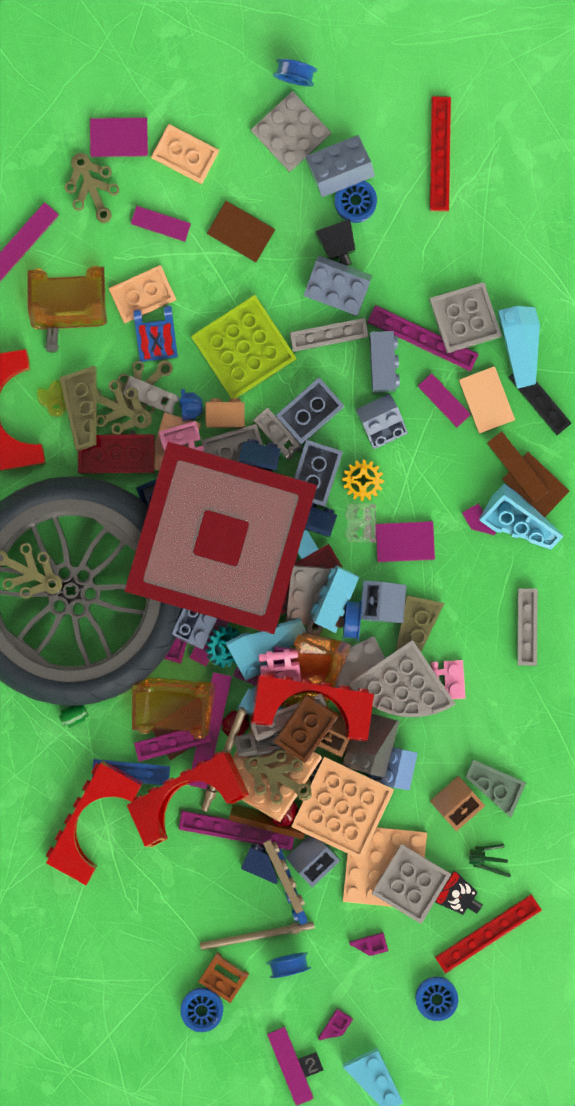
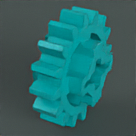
M228 625L226 627L219 626V631L213 629V635L208 637L210 641L205 643L208 646L204 650L209 654L207 659L211 660L216 666L224 668L226 665L231 667V662L235 664L236 662L230 650L224 648L222 644L226 645V642L236 638L241 633L236 628Z

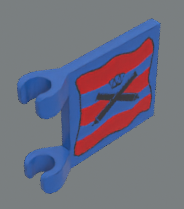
M171 306L164 307L165 320L145 323L142 322L141 310H134L133 315L141 362L178 357Z

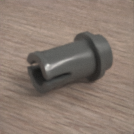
M47 328L46 345H44L46 352L55 353L59 349L58 328L53 329V336L52 328Z
M314 621L309 622L307 626L308 635H311L310 638L313 639L319 637L323 627Z

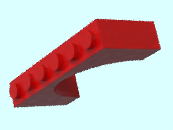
M26 349L0 353V393L7 382L14 376L31 370ZM0 423V471L46 464L42 444H27L15 440L4 430Z
M263 673V676L257 677L251 716L252 724L271 726L278 708L287 698L298 693L309 692L322 694L337 706L345 722V739L364 742L368 740L374 694L369 693V690L358 688V691L350 690L349 686L343 685L335 688L331 687L330 683L320 682V685L312 684V681L307 679H301V682L293 681V677L282 676V679L274 678V674Z
M217 752L212 755L213 758L209 761L203 760L196 764V768L182 771L176 779L170 778L164 781L163 786L149 789L147 791L148 794L135 797L127 805L145 847H154L168 839L165 830L166 808L172 796L184 785L198 781L205 782L214 787L222 795L225 802L234 804L249 796L231 753Z
M102 760L100 765L98 763L95 764L91 772L94 776L91 781L87 780L82 790L85 792L82 798L77 797L73 805L76 809L73 814H68L64 821V824H66L64 831L59 830L55 838L58 842L54 848L51 846L46 854L48 858L46 864L84 885L88 884L98 865L93 863L84 854L78 842L77 822L81 812L90 803L106 797H118L132 802L143 784L142 781Z

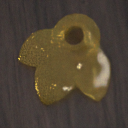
M59 380L54 381L50 385L49 390L38 389L37 397L39 403L47 407V412L51 416H62L65 413L66 404L61 382ZM57 404L60 408L54 409L53 405Z

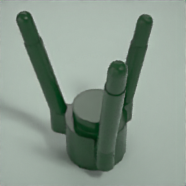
M504 844L475 846V849H470L469 864H473V867L511 877L509 873L483 865L484 861L508 863L507 859L487 857L485 852H482L504 848Z

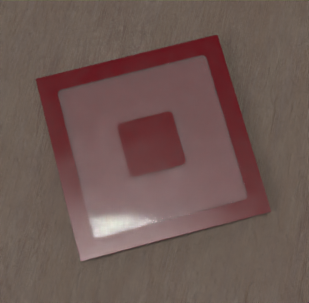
M168 442L124 592L275 634L317 485Z

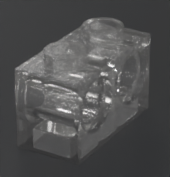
M348 504L346 509V519L348 520L346 538L348 542L376 543V504ZM359 509H362L363 516L359 519L357 512ZM359 528H362L363 535L359 538L357 531Z

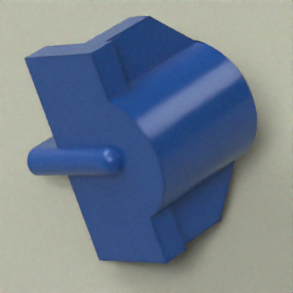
M181 389L179 401L182 408L183 421L195 420L203 412L202 399L194 392L185 393V389Z

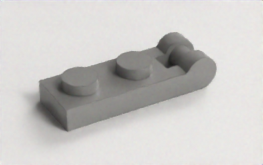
M130 376L123 392L125 395L128 388H136L140 402L169 414H173L174 404L180 398L175 394ZM133 390L129 393L131 397L134 396ZM163 397L168 398L166 405L161 404Z
M268 407L253 420L273 444L278 445L277 448L281 449V453L288 461L296 451L299 452L303 448ZM290 441L292 445L286 449L283 445Z

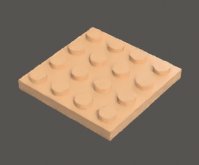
M251 728L248 734L253 733V736H255L253 729ZM285 750L287 755L285 762H275L265 766L272 769L291 764L294 759L298 758ZM236 751L232 758L249 793V796L241 800L280 822L297 797L296 792L277 782L279 792L283 796V801L281 804H274L271 800L272 792L268 776L261 773L262 783L265 784L267 791L264 795H257L254 790L255 781L253 774L249 773L245 768V760L249 756H238ZM313 752L306 763L302 761L303 769L300 772L293 771L282 775L298 784H305L321 760V756ZM275 753L267 754V755H260V757L263 758V757L271 756V755H274ZM279 754L277 756L278 759H282L284 757L283 754ZM253 761L251 766H256L258 762ZM295 763L294 767L299 768L301 764ZM259 786L257 791H262L264 787ZM276 795L273 799L277 801L280 799V796Z
M324 757L310 785L312 796L309 800L303 801L291 827L362 860L394 789Z
M377 827L362 860L347 854L343 902L392 907L371 893L401 844L425 858L427 832Z

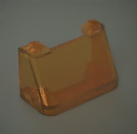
M92 266L86 271V276L48 278V274L42 269L28 270V314L31 326L35 329H60L105 325L107 323L105 268Z
M304 632L302 635H297L294 646H296L295 650L298 651V658H294L293 662H299L301 679L311 680L312 684L320 685V682L330 683L331 687H336L351 644ZM309 692L298 693L287 698L281 705L289 707L301 702L306 694L311 697L319 694ZM324 697L326 705L328 706L330 700Z
M153 677L145 678L142 682L133 684L132 730H138V733L148 734L150 730L155 728L190 731L193 738H205L209 734L216 684Z

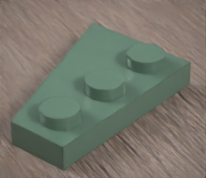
M472 760L465 777L511 818L526 782L476 760Z

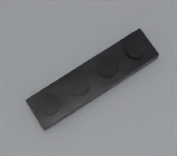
M512 373L507 378L516 387L514 375ZM537 381L534 385L517 388L556 436L572 424Z

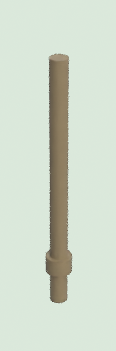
M240 707L223 749L225 753H230L235 742L234 737H237L247 711L245 708ZM211 785L207 787L204 793L205 799L201 810L205 812L209 810L212 799H215L217 790Z
M311 921L301 925L295 922L290 923V926L200 942L201 950L289 933H292V935L299 934L300 931L315 929L314 922Z

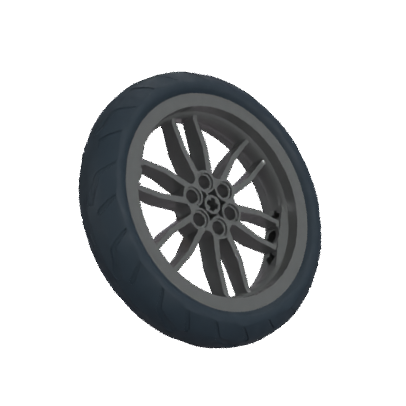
M72 476L49 478L27 485L0 501V550L8 553L13 544L26 531L32 529L40 551L48 553L37 525L52 519L62 542L64 563L58 565L51 556L49 560L54 575L59 576L62 580L61 590L55 594L42 591L31 596L48 597L49 604L29 621L18 637L6 628L0 614V681L29 698L41 702L67 706L94 704L114 698L130 690L147 678L166 657L176 639L171 633L182 608L146 598L144 610L118 607L100 600L101 591L125 589L126 585H96L94 582V578L113 562L126 544L136 552L149 508L140 498L106 481ZM59 517H87L95 519L104 526L90 544L78 567L72 566L68 543L59 523ZM106 532H110L120 540V544L107 560L92 570L87 567L90 557ZM0 554V562H1V561H3V558H4L2 554ZM0 566V572L25 575L12 568ZM66 567L69 569L70 574L67 578L63 579L59 573L62 568ZM82 570H86L89 574L86 581H81L78 577ZM51 580V581L49 582V584H50V583H55V584H56V582H55L54 580ZM75 586L76 594L69 596L67 588ZM89 588H93L96 591V596L93 599L86 597V591ZM0 590L2 595L21 597L19 592ZM30 592L23 593L25 597L30 594ZM59 600L65 604L64 610L60 612L55 609V603ZM77 603H81L84 606V611L81 614L74 612V606ZM94 603L115 611L140 614L142 616L132 636L114 653L110 651L103 630L90 611V606ZM51 611L56 615L55 621L38 649H33L24 642V636L36 622ZM66 614L72 617L75 637L85 661L84 665L65 666L53 664L39 655L55 635ZM84 617L88 618L97 631L107 654L106 658L94 663L90 662L81 637L79 619Z

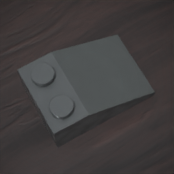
M371 713L368 740L365 742L351 740L346 748L342 765L371 775L385 777L400 721Z

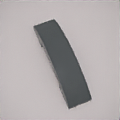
M253 733L234 737L238 756L267 755L278 750L285 751V749L273 742L277 734L260 741L256 740Z

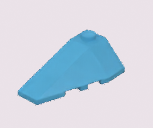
M515 306L498 310V320L516 387L522 388L536 384L540 323L535 307Z
M503 484L491 496L479 521L496 532L501 533L502 531L511 534V537H520L529 540L530 543L552 549L563 538V534L520 494L506 484Z
M299 618L278 624L275 634L260 631L250 635L247 632L226 642V645L245 681L261 673L260 666L268 665L267 661L259 662V654H266L267 651H272L273 653L274 646L290 648L307 631Z

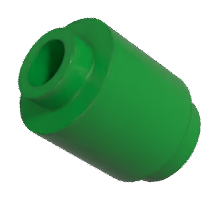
M72 705L62 710V715L59 718L63 726L67 725L71 728L85 721L89 714L84 705Z

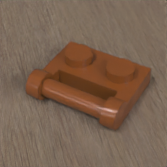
M217 952L198 982L231 1003L250 973L245 970L243 972L222 958V955ZM219 964L239 978L237 983L216 970L215 966Z

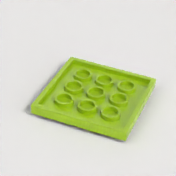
M256 295L191 336L231 399H237L297 360Z

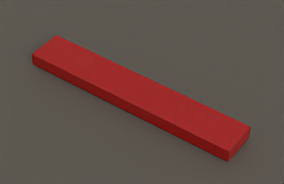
M432 96L430 211L449 212L451 97Z
M530 894L435 956L446 974L542 910L532 894Z

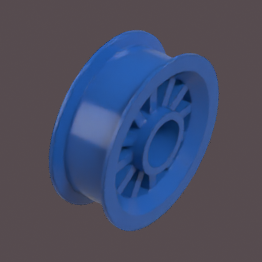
M290 59L276 60L278 68L277 72L273 73L275 78L299 86H314L312 78L313 74L317 72L315 67Z
M365 180L336 192L335 208L344 220L350 219L352 223L363 222L370 218L376 209V192L372 185ZM357 196L361 199V203L353 205L350 201L351 198Z
M362 599L360 602L347 601L345 605L342 640L344 638H356L357 642L359 640Z
M308 952L290 954L267 961L266 963L270 964L272 972L270 978L290 976L311 969L307 965L306 960Z
M430 977L424 980L419 985L415 995L418 1010L425 1018L432 1021L448 1019L454 1014L458 1006V993L454 985L442 977ZM440 994L442 1001L437 1004L433 1003V995Z
M197 988L190 991L184 997L181 1005V1017L188 1028L196 1032H207L214 1029L220 1023L223 1016V1003L219 995L208 988ZM204 1005L208 1011L206 1014L201 1015L197 1012V1007Z

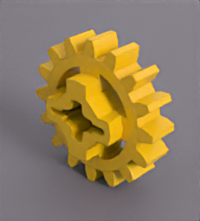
M363 460L362 464L355 461L356 466L354 467L350 464V471H344L348 476L342 478V481L347 482L343 488H349L347 495L353 493V499L355 500L359 496L361 501L364 500V497L371 500L372 494L375 497L378 496L376 490L381 491L382 488L379 484L384 483V480L379 479L383 475V473L377 472L379 466L373 468V462L371 461L367 465L366 460ZM360 468V473L357 476H351L355 470ZM367 469L371 470L376 478L371 477L367 473ZM364 475L365 479L370 481L366 482L365 486H362L361 482L355 480L361 479V476ZM351 484H356L359 492L355 491ZM369 485H375L370 492L366 493V488Z

